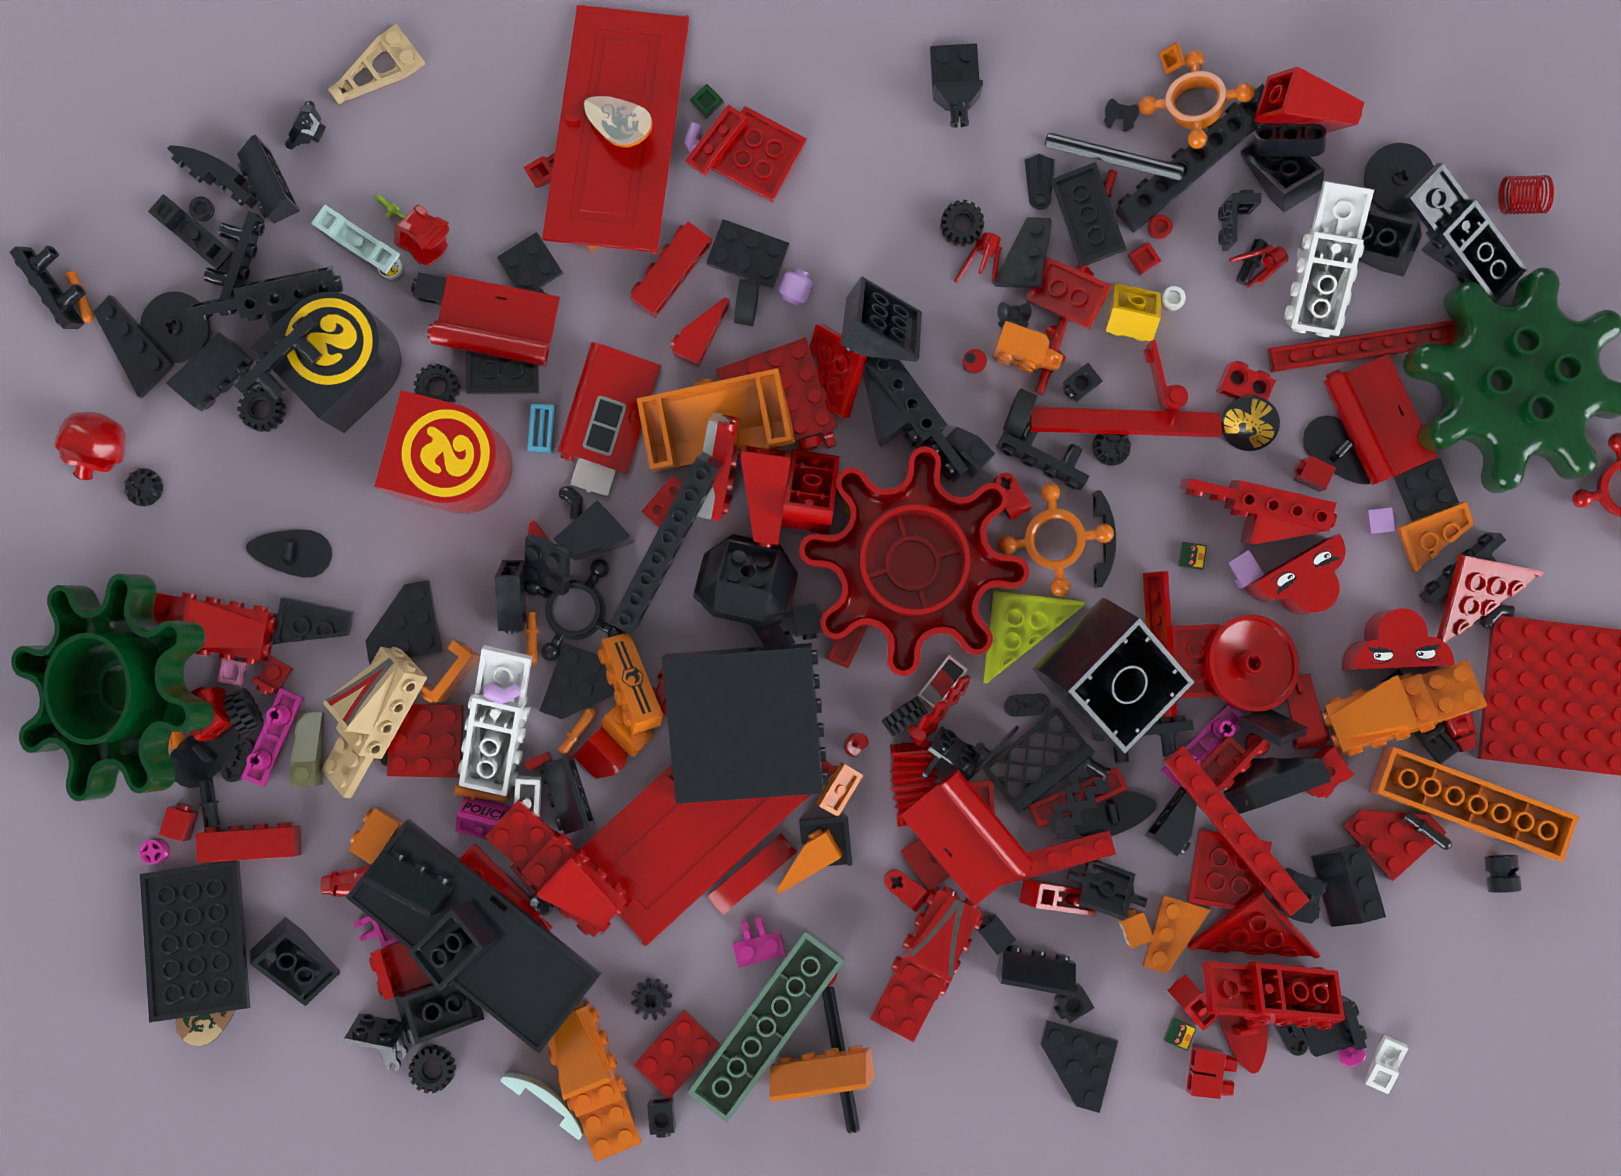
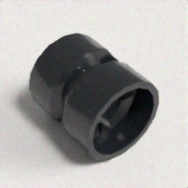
M1492 855L1484 857L1486 871L1490 873V876L1487 877L1488 892L1508 893L1522 890L1521 878L1516 874V871L1519 870L1518 855Z

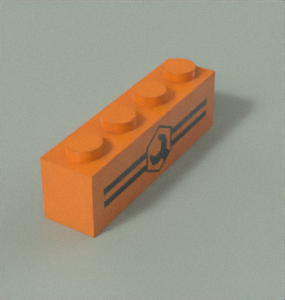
M625 633L602 639L601 647L598 650V657L601 664L606 666V677L608 683L614 686V697L617 705L622 706L624 711L623 720L626 727L630 726L632 734L660 727L663 713L631 635Z

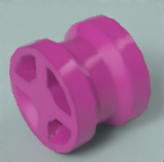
M163 839L145 841L139 849L141 860L147 864L163 862L170 854V847Z

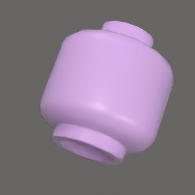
M797 268L795 272H786L779 287V293L783 295L781 299L797 306L800 303H806L814 286L813 281L808 278L809 273Z

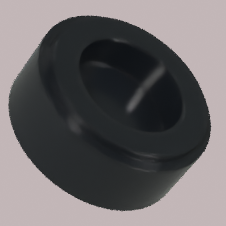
M199 196L191 200L189 213L197 221L206 222L214 216L215 207L209 199Z

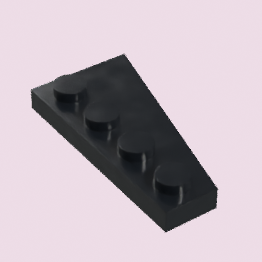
M108 295L93 313L137 396L143 398L175 364L114 296Z

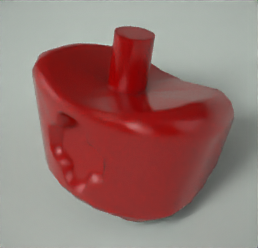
M853 733L848 736L844 741L845 752L849 756L856 757L869 745L867 737L863 733Z

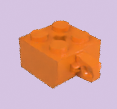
M1005 321L992 358H995L998 364L1004 366L1012 364L1018 366V370L1021 372L1032 374V372L1037 373L1039 368L1057 371L1061 365L1063 355L1048 348L1050 342L1046 334Z

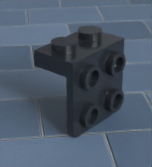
M1250 189L1240 190L1239 193H1232L1219 207L1218 221H1222V230L1218 234V243L1222 245V251H1228L1237 242V215H1250L1260 205L1261 193H1254V190Z
M1342 995L1345 1020L1332 1024V1028L1317 1029V1025L1302 1028L1308 1040L1310 1053L1313 1056L1318 1057L1349 1046L1357 1051L1367 1048L1365 1043L1367 1034L1364 1027L1359 1025L1357 1019L1359 1010L1354 1001Z

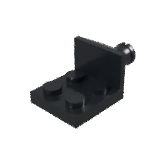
M977 43L930 46L933 101L945 111H950L951 127L958 128L959 117L960 127H966L969 125L968 109L979 99L983 87V80L979 79Z

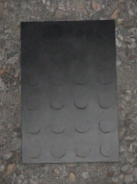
M239 860L140 874L149 1023L251 1008Z

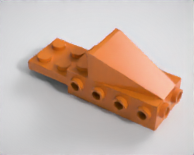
M1467 659L1455 663V665H1449L1422 675H1414L1413 673H1407L1400 677L1397 675L1387 681L1376 684L1372 690L1360 689L1351 693V697L1342 699V697L1333 698L1325 705V713H1322V718L1326 727H1331L1333 736H1330L1333 746L1340 750L1342 756L1347 754L1354 756L1371 746L1373 749L1382 747L1387 744L1386 741L1395 738L1397 741L1406 739L1411 736V733L1419 730L1421 733L1430 731L1439 722L1487 706V703Z
M580 1001L548 1042L551 1050L548 1054L552 1065H556L559 1071L557 1078L561 1087L563 1101L566 1100L570 1112L574 1111L576 1118H579L595 1162L641 1144L642 1139L625 1097V1090H627L625 1081L622 1076L619 1077L616 1069L618 1067L615 1055L610 1053L607 1046L609 1044L605 1030L600 1028L598 1022L600 1021L599 1013L596 1007H592L590 1001L584 1004Z

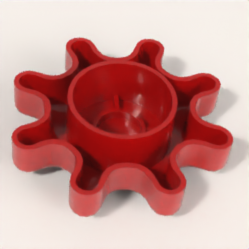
M927 446L914 450L908 461L906 479L895 488L882 489L876 487L860 469L852 467L842 470L836 480V492L850 512L847 526L836 535L810 534L801 541L799 547L800 558L804 564L812 568L832 571L837 575L841 583V597L821 617L820 627L823 634L829 639L840 640L860 626H871L878 629L887 639V667L890 672L900 677L908 676L918 668L922 644L932 635L944 634L950 636L966 654L972 656L987 652L992 645L993 635L978 613V604L982 595L989 589H1016L1028 580L1030 574L1026 561L1017 556L996 553L987 541L986 529L989 522L998 516L1007 505L1008 497L1005 489L998 484L988 483L967 497L959 498L949 494L940 483V456L937 451Z

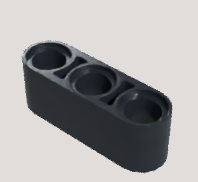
M1262 124L1255 130L1254 149L1258 155L1264 157H1315L1325 152L1327 131L1321 124Z

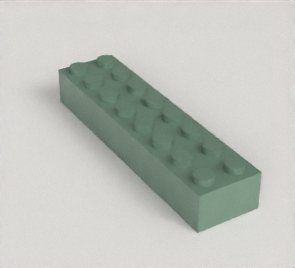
M805 928L692 1082L687 1093L727 1123L843 965L845 958Z

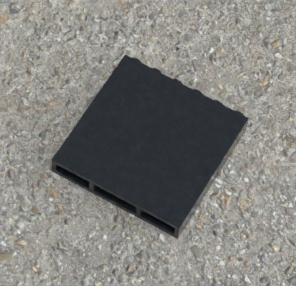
M812 643L664 654L662 657L676 804L819 794L824 792V785H828L827 770L823 771L822 761H826L825 746L821 747L820 737H824V724L818 720V713H822L821 698L816 696V689H820L819 674L814 673V665L818 664L817 649H812Z

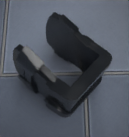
M1287 867L1285 871L1307 896L1309 901L1292 916H1289L1273 897L1271 900L1280 908V912L1285 916L1299 922L1312 924L1316 919H1319L1320 897L1324 894L1327 883L1319 878L1307 876Z

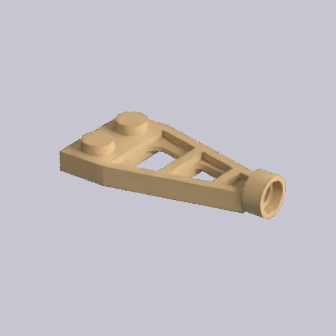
M395 24L379 35L343 77L328 88V91L340 105L346 100L348 101L407 78L424 66L425 62L399 26ZM381 52H388L396 65L390 71L378 73L373 68V61ZM363 68H367L373 75V80L362 86L356 85L354 76ZM345 89L346 92L342 93L340 90Z

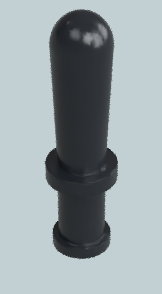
M1408 810L1403 815L1402 820H1406L1415 827L1416 832H1422L1441 849L1448 850L1452 847L1451 840L1429 826L1425 819H1419L1411 810Z

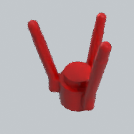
M985 232L982 239H977L974 249L954 281L956 283L959 282L980 249L983 258L978 271L979 274H983L988 257H993L994 255L993 283L998 273L999 255L1002 247L999 246L1001 238L996 234Z
M1270 244L1263 249L1231 257L1229 262L1265 254L1263 264L1266 268L1252 278L1246 287L1249 288L1257 281L1261 285L1288 262V254L1281 246L1274 248Z

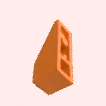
M818 828L808 835L809 839L776 890L778 894L842 857L843 851L829 828L823 831Z

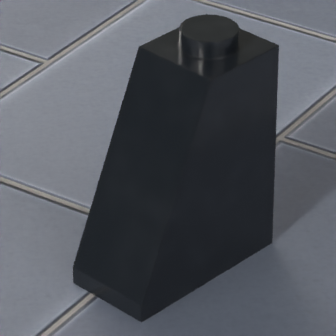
M956 427L946 437L952 448L967 466V473L972 478L995 455L992 449L979 436L959 427Z
M502 560L495 575L498 631H505L507 634H516L523 631L526 623L525 560Z

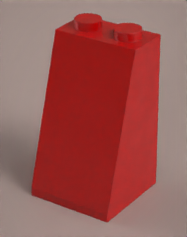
M1297 66L1267 77L1254 121L1264 124H1321L1329 133L1358 125L1365 102Z
M741 445V462L753 540L762 547H772L773 544L778 545L790 465V453L784 450Z

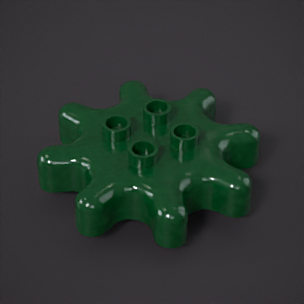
M1538 268L1522 277L1516 286L1512 305L1509 306L1495 303L1479 283L1466 281L1456 286L1444 298V308L1456 328L1453 342L1450 345L1421 344L1409 351L1403 360L1404 370L1410 377L1434 384L1439 389L1442 397L1440 412L1420 428L1418 433L1420 444L1431 452H1437L1450 447L1460 440L1474 444L1483 456L1482 485L1491 493H1503L1517 488L1524 478L1526 464L1531 456L1545 458L1555 472L1566 480H1574L1591 474L1597 467L1598 457L1586 436V426L1590 418L1596 416L1614 419L1621 416V382L1614 381L1603 373L1599 357L1601 349L1620 335L1621 316L1612 310H1602L1582 321L1570 319L1558 306L1559 277L1555 271L1549 268Z
M116 574L112 576L108 581L102 605L95 592L87 586H54L47 596V606L55 625V633L49 645L20 646L13 652L11 657V665L15 674L33 682L38 689L40 698L37 713L20 729V745L28 753L64 750L69 761L66 790L69 797L74 801L80 802L108 797L116 787L119 771L122 772L130 790L135 793L158 792L170 788L176 779L175 767L168 752V741L172 732L202 730L208 727L214 718V710L211 703L190 693L184 681L186 661L199 651L205 643L206 635L204 628L195 621H165L158 625L153 614L156 585L154 580L147 575Z

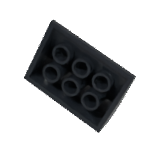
M861 276L846 297L841 344L848 351L856 352L861 356L917 362L920 355L922 311Z

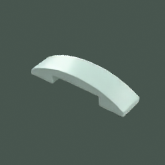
M327 205L322 207L311 223L337 243L386 274L400 256L398 252L349 222Z
M506 1072L500 1080L503 1084L519 1096L527 1088L564 1116L559 1125L578 1140L582 1137L584 1131L579 1118H576L574 1111L570 1112L566 1100L563 1101L562 1095L534 1077L515 1072Z

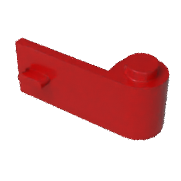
M1152 340L1143 351L1146 363H1150L1159 404L1164 411H1178L1187 403L1188 392L1181 385H1166L1156 340Z
M1311 674L1298 675L1295 688L1286 699L1291 719L1308 727L1305 736L1292 740V745L1295 750L1326 746V741L1330 740L1328 727L1323 724Z

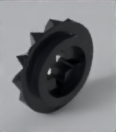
M1097 434L1093 440L1092 450L1094 456L1104 465H1119L1130 454L1131 443L1128 435ZM1107 440L1112 443L1120 441L1116 446L1117 453L1113 450L1104 453L1108 447Z
M138 468L136 471L129 473V477L124 481L125 490L123 492L127 495L128 500L137 506H150L156 503L163 493L161 477L150 469ZM145 481V485L152 489L143 490L140 494V489L135 484H143Z

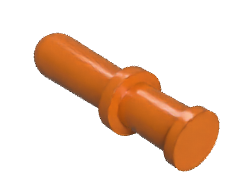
M77 271L65 274L70 286L73 284L81 286ZM83 296L77 302V306L82 320L90 323L94 320V314L86 296Z
M538 612L525 613L527 615V629H524V633H527L526 655L533 656L531 666H535L538 663L537 633L539 629H537L536 623Z
M593 708L586 709L570 733L567 732V738L557 748L559 752L567 756L574 743L579 742L578 738L596 716V711Z
M457 784L454 791L455 797H471V800L478 798L504 803L509 799V794L502 796L462 787Z

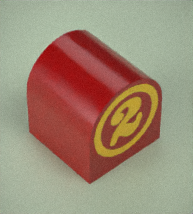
M401 390L374 487L399 499L460 514L475 513L494 504L505 492L512 474V457L503 437L477 413L464 406Z

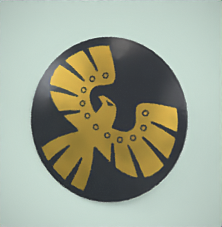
M1259 396L1240 397L1231 402L1224 410L1221 418L1222 433L1225 439L1237 449L1244 451L1260 450L1268 446L1276 438L1280 428V417L1274 405L1268 400Z

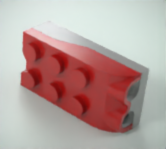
M713 412L708 420L703 452L723 462L725 465L697 517L721 521L723 514L728 515L733 495H729V491L732 492L737 472L733 471V468H736L741 449L737 448L740 419L735 416Z

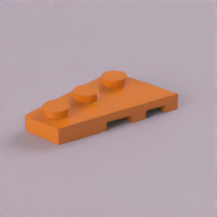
M1462 501L1396 527L1412 572L1416 573L1420 570L1423 564L1437 556L1440 550L1449 543L1454 542L1474 525L1467 502Z
M1162 895L1152 929L1154 941L1148 943L1142 965L1168 973L1211 910Z

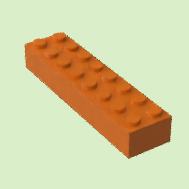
M1384 746L1368 791L1558 862H1564L1579 818L1578 815L1390 746Z

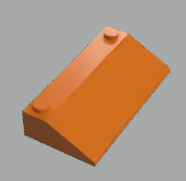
M778 368L637 398L649 468L654 472L693 465L696 457L703 452L707 423L713 412L735 416L740 419L737 448L741 449V445L770 449L795 443L791 418Z

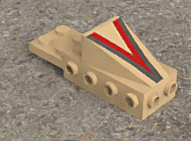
M380 647L369 667L330 695L323 703L338 721L336 730L341 735L321 771L344 798H352L373 758L382 759L427 679V676L399 648L392 647L389 649Z

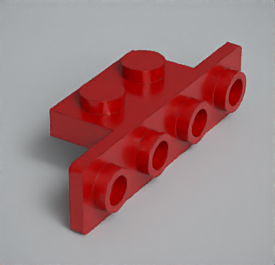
M1231 736L1225 737L1202 760L1200 767L1220 791L1222 789L1226 791L1235 782L1233 778L1239 772L1244 773L1251 766L1252 763L1250 761L1256 754L1260 756L1269 747L1267 743L1269 741L1259 737L1245 751Z

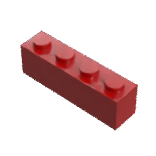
M689 221L684 226L680 225L673 235L675 237L670 245L667 243L659 253L661 257L656 263L652 262L645 271L646 277L642 282L638 281L631 290L632 295L630 297L632 302L655 319L712 244L711 237Z
M279 822L277 827L268 828V823L253 824V829H244V825L228 826V830L219 831V826L204 827V832L196 833L197 863L301 855L300 826H292V822Z

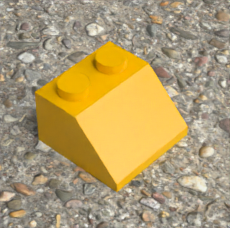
M1115 283L1106 319V332L1116 336L1132 337L1139 341H1152L1161 318V293Z

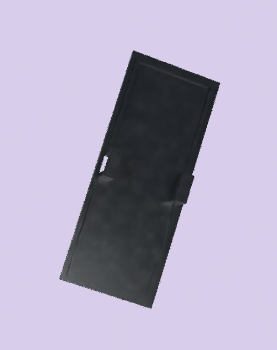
M406 820L382 852L392 851L393 849L398 850L406 855V860L412 863L418 861L428 867V872L434 875L440 873L450 879L449 883L453 884L454 887L441 912L428 917L363 882L362 879L371 866L345 898L410 950L452 908L469 900L499 936V939L450 983L535 1052L540 1054L602 973L412 820Z

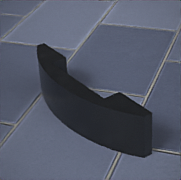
M163 194L149 209L148 212L178 236L216 270H219L233 254L227 246L166 195Z
M1096 490L1093 493V517H1102L1103 524H1108L1113 528L1114 536L1111 541L1103 543V563L1094 564V589L1103 587L1107 581L1116 552L1115 522L1110 505L1101 490Z

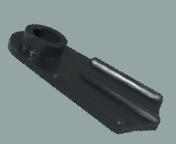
M1039 153L1025 159L1024 162L1029 203L1033 208L1042 210L1048 207L1051 201L1052 183L1050 179H1053L1054 159ZM1043 195L1044 201H1037L1036 196Z

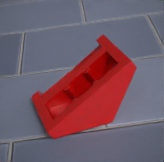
M601 727L577 750L573 757L595 779L616 775L625 766L628 753Z

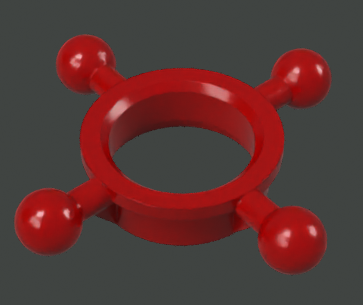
M1614 433L1608 439V446L1611 450L1615 451L1616 462L1611 464L1600 476L1597 483V491L1576 490L1572 495V502L1576 507L1586 508L1592 501L1599 500L1606 511L1621 517V508L1612 501L1608 488L1613 474L1621 469V433Z

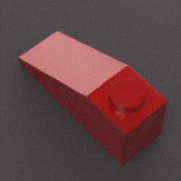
M724 297L683 328L680 335L676 334L670 346L673 348V355L700 367L730 306V300Z
M1031 879L1023 880L1019 903L1040 909L1095 916V910L1077 904L1080 888Z

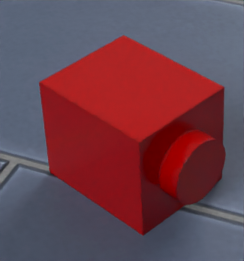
M1308 456L1298 461L1294 472L1297 473L1294 480L1321 492L1327 489L1336 467L1313 456Z
M177 803L175 806L167 807L159 835L181 842L190 840L199 812L191 810L192 806L184 803Z

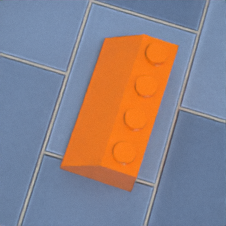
M854 1045L848 1047L847 1051L839 1052V1048L825 1050V1054L815 1055V1052L802 1053L801 1057L792 1058L791 1055L778 1057L777 1061L770 1066V1102L868 1088L876 1077L871 1048H863V1045Z

